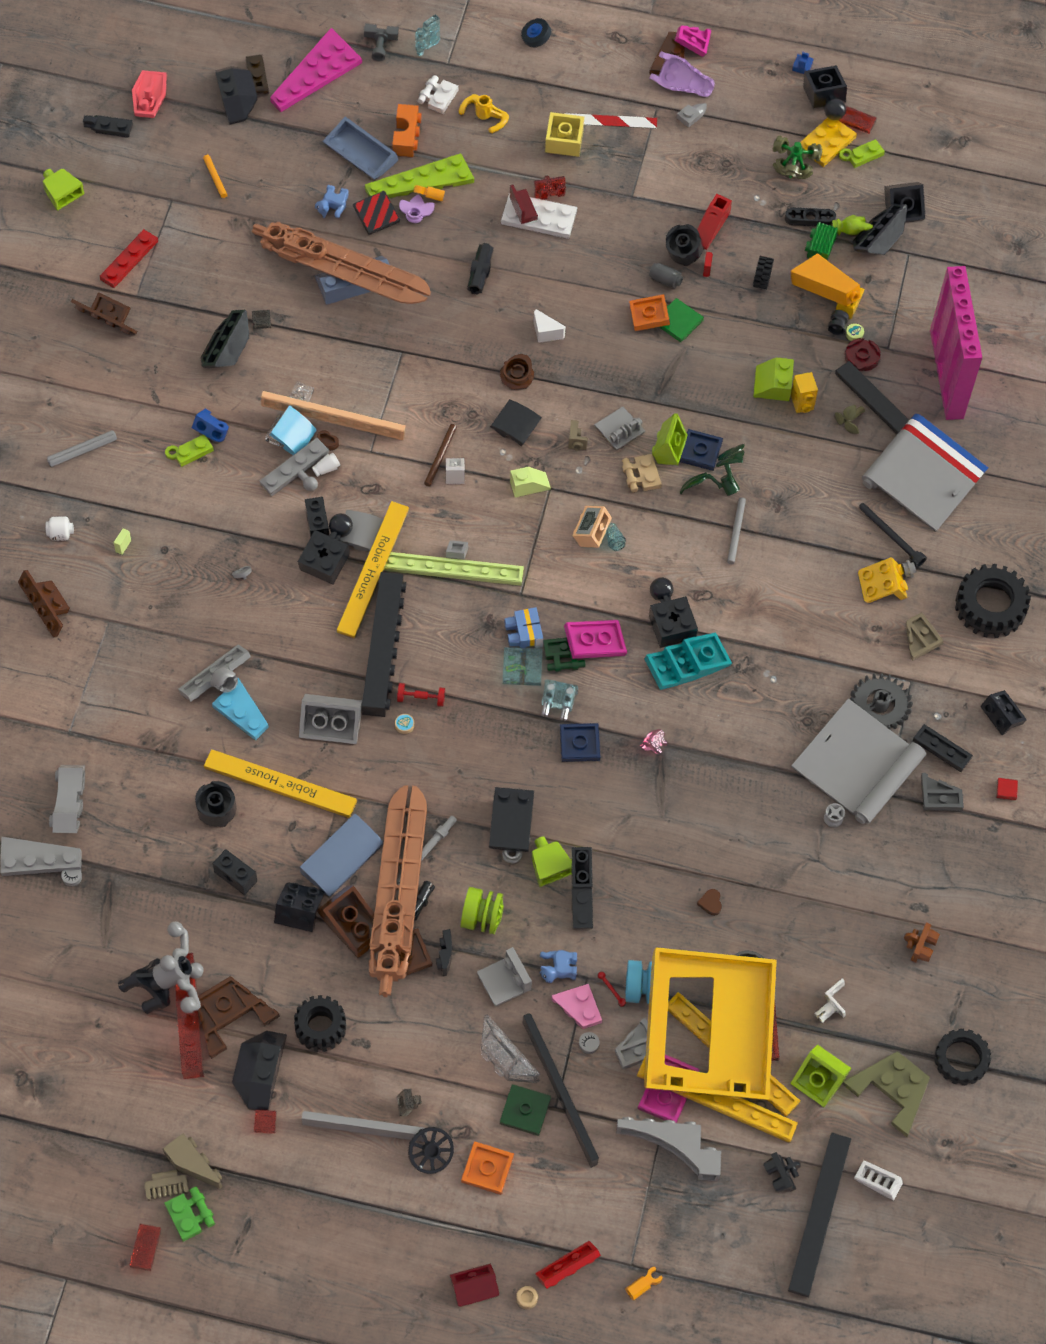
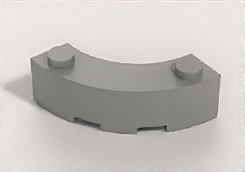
M61 765L59 770L55 772L58 791L53 815L49 817V826L53 827V833H77L80 826V821H77V818H80L83 810V799H80V795H83L85 788V765Z

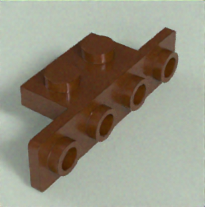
M98 292L91 308L74 299L71 300V303L76 305L75 309L83 313L87 310L91 312V317L98 320L103 318L106 320L105 323L112 327L118 325L121 327L120 331L128 335L131 332L134 334L138 332L124 324L131 308Z
M24 570L18 580L19 586L28 597V600L53 638L58 637L63 624L57 615L68 613L70 607L52 580L36 583L29 571Z

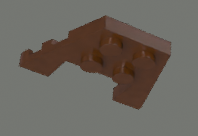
M231 976L198 995L201 1004L199 1009L200 1019L211 1059L227 1050V1046L217 1031L253 1010L263 1026L280 1017L278 1011L269 1007L266 1002L257 998L250 990Z

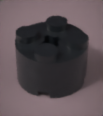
M679 224L672 227L666 235V248L674 262L689 266L702 255L704 250L703 242L698 230L694 226Z
M212 781L210 784H204L198 789L195 803L199 819L209 826H227L234 818L237 809L235 795L231 787L221 781Z

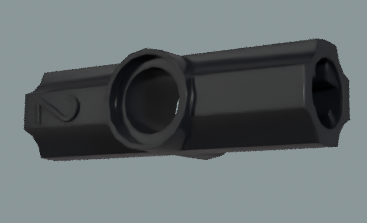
M488 243L479 244L476 257L471 264L467 290L472 294L478 295L482 293L485 280L489 277L494 247Z

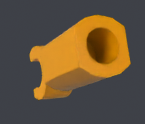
M415 185L413 191L425 195L426 198L440 202L443 201L445 193L444 190L429 186L425 188Z
M651 1267L645 1277L641 1276L625 1288L633 1301L649 1290L651 1285H657L662 1281V1276H659L657 1279L651 1276L656 1271L655 1267Z

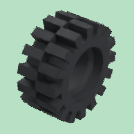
M759 257L753 287L767 290L774 258Z

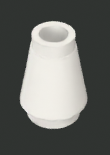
M334 453L324 456L312 467V470L318 477L337 470L340 463Z

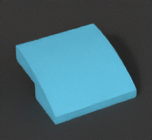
M289 405L269 435L283 444V449L294 455L309 443L317 429L301 413Z

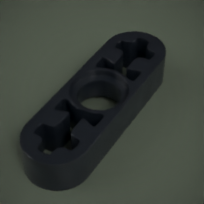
M791 207L786 210L785 214L786 223L796 226H817L818 222L833 226V220L836 219V213L831 209ZM806 215H813L815 219L809 220L806 218Z

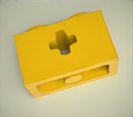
M812 372L794 375L790 396L796 413L810 412L814 410L818 393Z

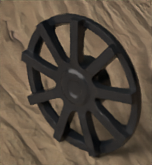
M427 1127L420 1129L409 1142L408 1158L414 1168L422 1173H438L445 1169L452 1160L454 1153L453 1141L450 1135L441 1128ZM433 1131L431 1141H428L425 1135L426 1132ZM437 1132L445 1135L435 1142ZM419 1136H422L425 1145L415 1142ZM448 1139L450 1148H440L439 1145ZM413 1146L421 1148L422 1151L413 1154ZM440 1152H450L447 1161L440 1156ZM423 1155L424 1158L418 1166L414 1159ZM437 1158L444 1165L435 1170L434 1159ZM427 1159H430L431 1170L422 1169Z

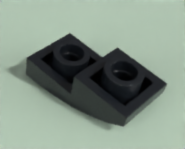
M450 929L442 930V938H439L441 950H439V958H436L437 969L442 970L443 976H447L452 958V936Z

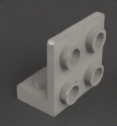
M513 947L506 950V957L477 972L494 1006H499L531 990L532 980Z

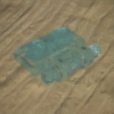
M436 14L423 23V28H418L415 33V40L417 41L415 50L419 56L424 54L425 48L429 49L440 41V18Z

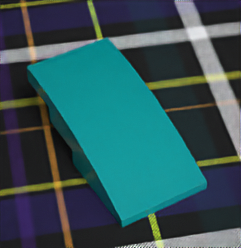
M716 632L684 639L681 644L667 646L663 651L647 654L644 658L660 690L702 678L732 664Z

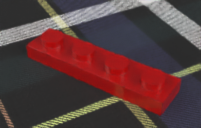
M143 229L100 275V280L115 288L156 245L158 237Z

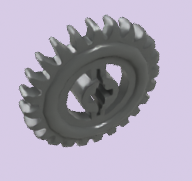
M873 673L872 680L866 675L865 683L860 679L858 682L859 686L855 684L854 690L850 693L852 696L850 698L851 701L888 729H890V726L893 729H897V724L903 725V720H908V715L911 714V707L913 705V702H909L912 695L906 696L909 688L902 690L904 682L897 685L898 678L891 682L890 674L886 680L883 677V673L880 674L879 679ZM875 693L872 703L867 704L868 697ZM894 702L895 704L893 711L888 714L881 715L872 712L884 713L889 708L890 703Z

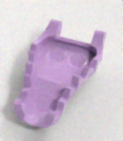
M660 52L659 57L665 59L659 76L651 73L649 79L669 90L695 93L703 97L710 96L715 85L712 78L702 74L687 60L676 55Z

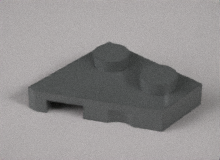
M926 773L921 774L923 810L963 811L962 789L950 786L942 780L936 781L929 778Z

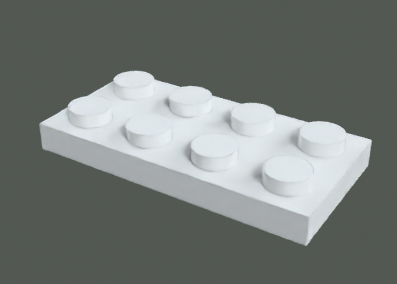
M508 196L501 219L502 225L569 239L577 207L530 197L537 212L538 220L521 224Z

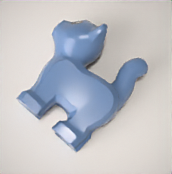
M327 185V192L323 200L315 204L318 213L322 214L323 218H325L329 208L336 210L334 213L335 218H340V214L346 208V201L349 195L348 189L341 188L340 193L336 194L334 193L335 187Z
M558 950L542 951L540 953V957L543 959H553L554 967L541 966V977L547 983H552L556 978L576 980L577 966H569V964L576 965V952Z

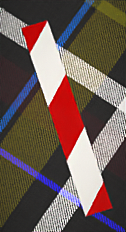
M564 113L584 116V125L657 128V118Z

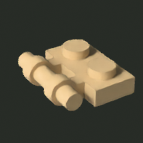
M652 454L634 457L635 464L630 463L629 458L622 460V469L626 473V482L631 492H637V486L641 485L643 492L661 488V480ZM633 472H638L639 477H634Z

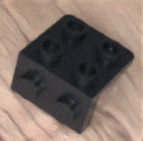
M291 882L286 883L276 903L274 923L313 932L316 913L324 897V892L315 887H307Z

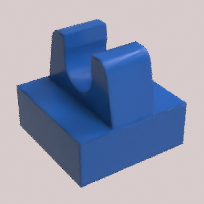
M802 52V55L797 54L792 71L804 74V71L811 69L814 58H810L809 53Z

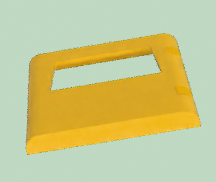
M656 947L653 951L644 1072L645 1088L769 1100L777 960ZM670 978H713L708 1073L668 1066L664 1063ZM671 1079L680 1080V1086L670 1085ZM734 1085L743 1086V1092L734 1091Z

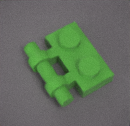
M197 1187L189 1190L192 1198L189 1200L186 1199L183 1193L164 1203L183 1242L202 1233L199 1224L205 1222L208 1228L215 1225L212 1218L213 1213L211 1209L207 1208L204 1202L205 1197L203 1193L199 1192ZM197 1205L200 1215L195 1217L191 1208Z

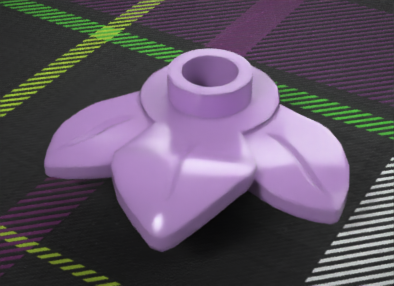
M418 194L410 202L401 200L399 208L401 212L406 214V219L409 222L419 223L423 217L432 214L434 203L425 204Z

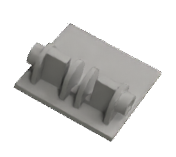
M623 406L594 424L616 450L645 432L641 427V424H643L640 418H633Z

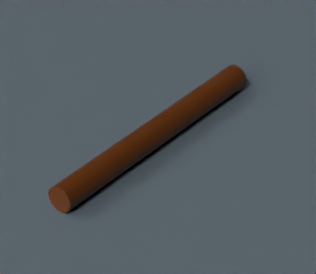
M450 424L424 484L428 487L431 486L456 431L457 426L454 424Z

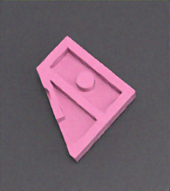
M589 984L552 995V1001L563 1008L564 1012L573 1018L582 1029L602 1023V1018Z

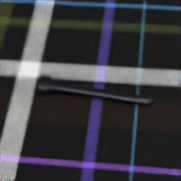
M861 503L859 505V509L910 556L911 563L914 562L916 568L924 564L927 560L926 555L910 547L866 504Z

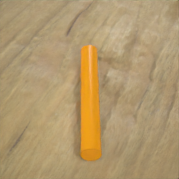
M205 155L203 159L221 198H226V190L209 155Z

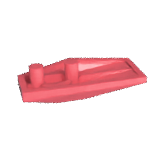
M142 70L132 89L135 116L155 118L166 96V72Z

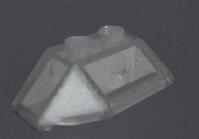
M486 1014L484 1016L481 1055L487 1062L491 1061L495 1066L496 1073L500 1077L504 1076L507 1081L538 1083L540 1081V1073L496 1025L491 1017Z

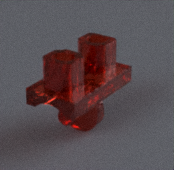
M547 175L542 180L534 181L535 198L544 200L554 195L558 197L565 196V177L550 178Z

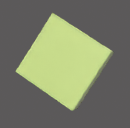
M124 528L121 530L114 541L115 552L121 555L124 553L131 542L130 531Z

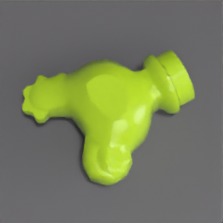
M851 215L842 221L838 218L833 220V226L838 228V235L842 232L848 235H858L862 231L873 228V225L866 223L864 216Z

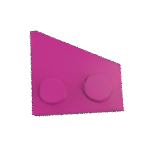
M681 25L677 29L675 41L704 57L707 54L711 30L701 31L699 27L691 28Z

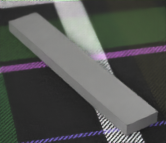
M303 1111L302 1124L306 1126L412 1140L413 1136L420 1129H424L423 1127ZM419 1136L416 1140L424 1142L422 1136Z

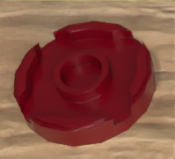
M864 338L855 339L846 347V362L850 361L859 371L872 370L880 361L881 351L878 345L871 340L867 341Z

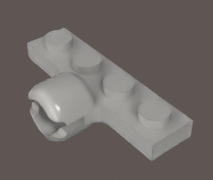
M238 644L178 690L190 702L198 698L200 694L210 687H215L223 693L231 692L238 683V677L235 676L233 670L242 665L251 656L246 649Z

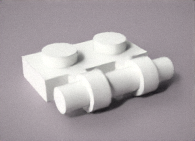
M433 75L427 81L425 89L419 93L417 101L420 104L427 101L429 102V109L444 114L458 92L459 86L445 80L438 84L439 78ZM432 90L436 91L434 95L430 94Z

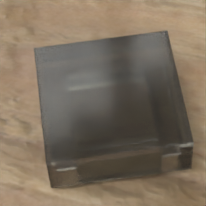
M270 310L252 311L253 329L271 328Z

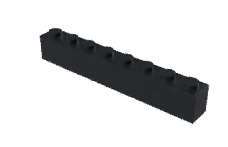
M381 572L362 700V715L385 717L386 710H390L391 699H388V693H392L393 682H390L391 676L395 675V665L392 664L393 659H397L398 648H395V642L399 643L400 631H397V628L402 624V615L399 613L400 609H404L405 599L402 598V593H406L407 582L403 581V574Z

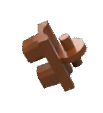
M926 922L920 937L918 936L919 931L917 929H913L912 933L905 934L904 940L908 942L907 948L912 949L913 945H917L911 961L917 962L920 959L929 962L933 950L923 945L927 942L935 946L940 936L938 932L930 929L932 924Z

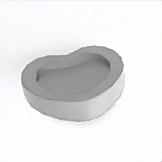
M244 566L232 573L233 578L243 577V580L247 579L246 576L252 572L250 566Z

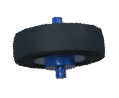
M542 18L530 20L521 31L524 43L534 48L545 44L551 35L549 24Z

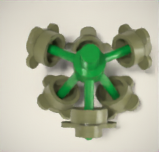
M780 135L777 136L772 148L773 152L778 151L780 154L787 151V159H776V163H773V168L777 173L790 179H795L796 177L797 179L809 178L813 175V167L808 163H803L802 159H806L808 156L812 161H820L822 156L821 144L816 145L813 143L807 150H803L800 142H795L794 146L789 147L787 137L782 138Z

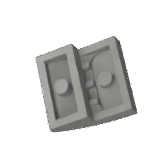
M346 510L345 514L351 518L353 528L349 535L341 537L339 541L353 546L355 550L370 551L383 519L359 511Z

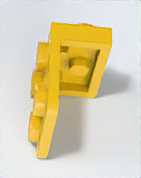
M891 557L860 569L858 575L864 601L870 603L894 594L900 600L908 598L906 593L908 586L903 579V566Z

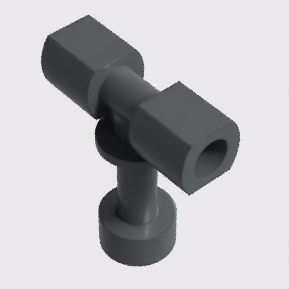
M365 24L364 37L374 38L377 42L376 47L372 50L373 60L383 61L385 59L386 51L383 49V43L387 39L398 40L399 27L387 26V29L377 28V25Z

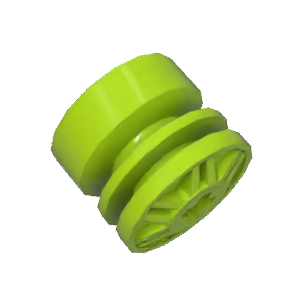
M469 887L462 912L461 928L474 930L477 923L481 922V932H485L487 924H490L489 934L495 935L503 914V894L497 893L496 900L493 901V892L490 891L487 898L483 899V889Z

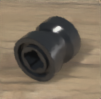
M834 310L831 314V321L828 324V331L835 335H842L845 332V324L848 322L849 315L842 310Z

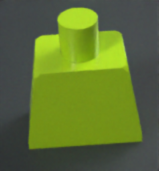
M47 169L43 173L45 193L57 211L84 195L83 183L65 169H60L55 173L51 169Z
M544 836L537 838L534 841L537 849L532 851L531 858L539 887L570 876L571 859L559 842L555 841L548 844Z

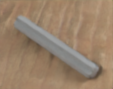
M113 430L48 456V464L53 467L116 441L117 436Z

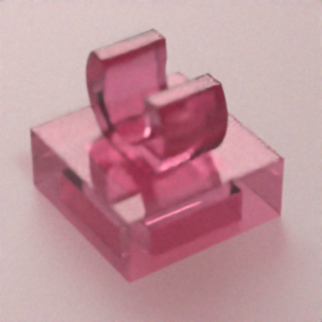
M661 729L650 731L641 747L645 751L653 750L656 754L662 753L658 744L660 743L662 746L668 744L663 739L665 733Z

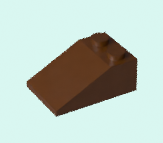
M354 885L346 886L318 908L317 912L337 937L359 958L370 949L374 912Z

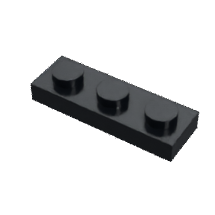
M923 724L913 738V742L959 772L964 770L973 757L972 754Z

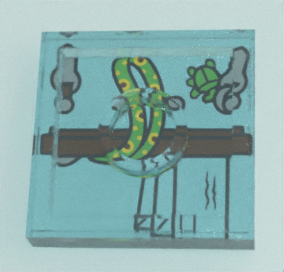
M504 647L503 684L541 686L543 649Z

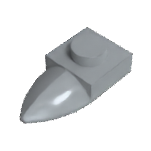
M700 103L693 106L688 104L677 113L676 118L689 128L704 115L707 104Z

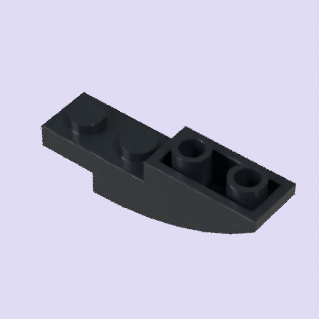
M572 847L573 929H593L592 847Z

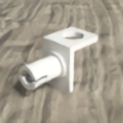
M843 978L825 992V998L828 1003L814 1013L821 1023H824L835 1012L839 1013L843 1018L846 1016L845 1010L832 997L845 985Z

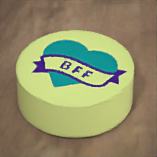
M854 323L847 327L846 337L848 340L853 341L863 338L864 328L861 325Z

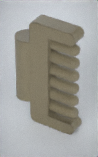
M177 1169L152 1174L153 1181L144 1183L148 1201L152 1197L156 1199L157 1195L158 1198H161V1188L163 1196L166 1197V1187L169 1196H172V1187L174 1195H177L178 1191L179 1194H182L183 1189L185 1194L189 1193L187 1176H178Z

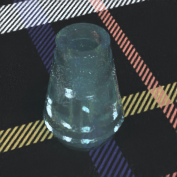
M610 523L606 530L608 546L613 551L622 550L626 545V538L615 523Z

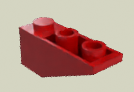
M716 194L709 204L697 229L705 250L708 249L731 212L732 200Z

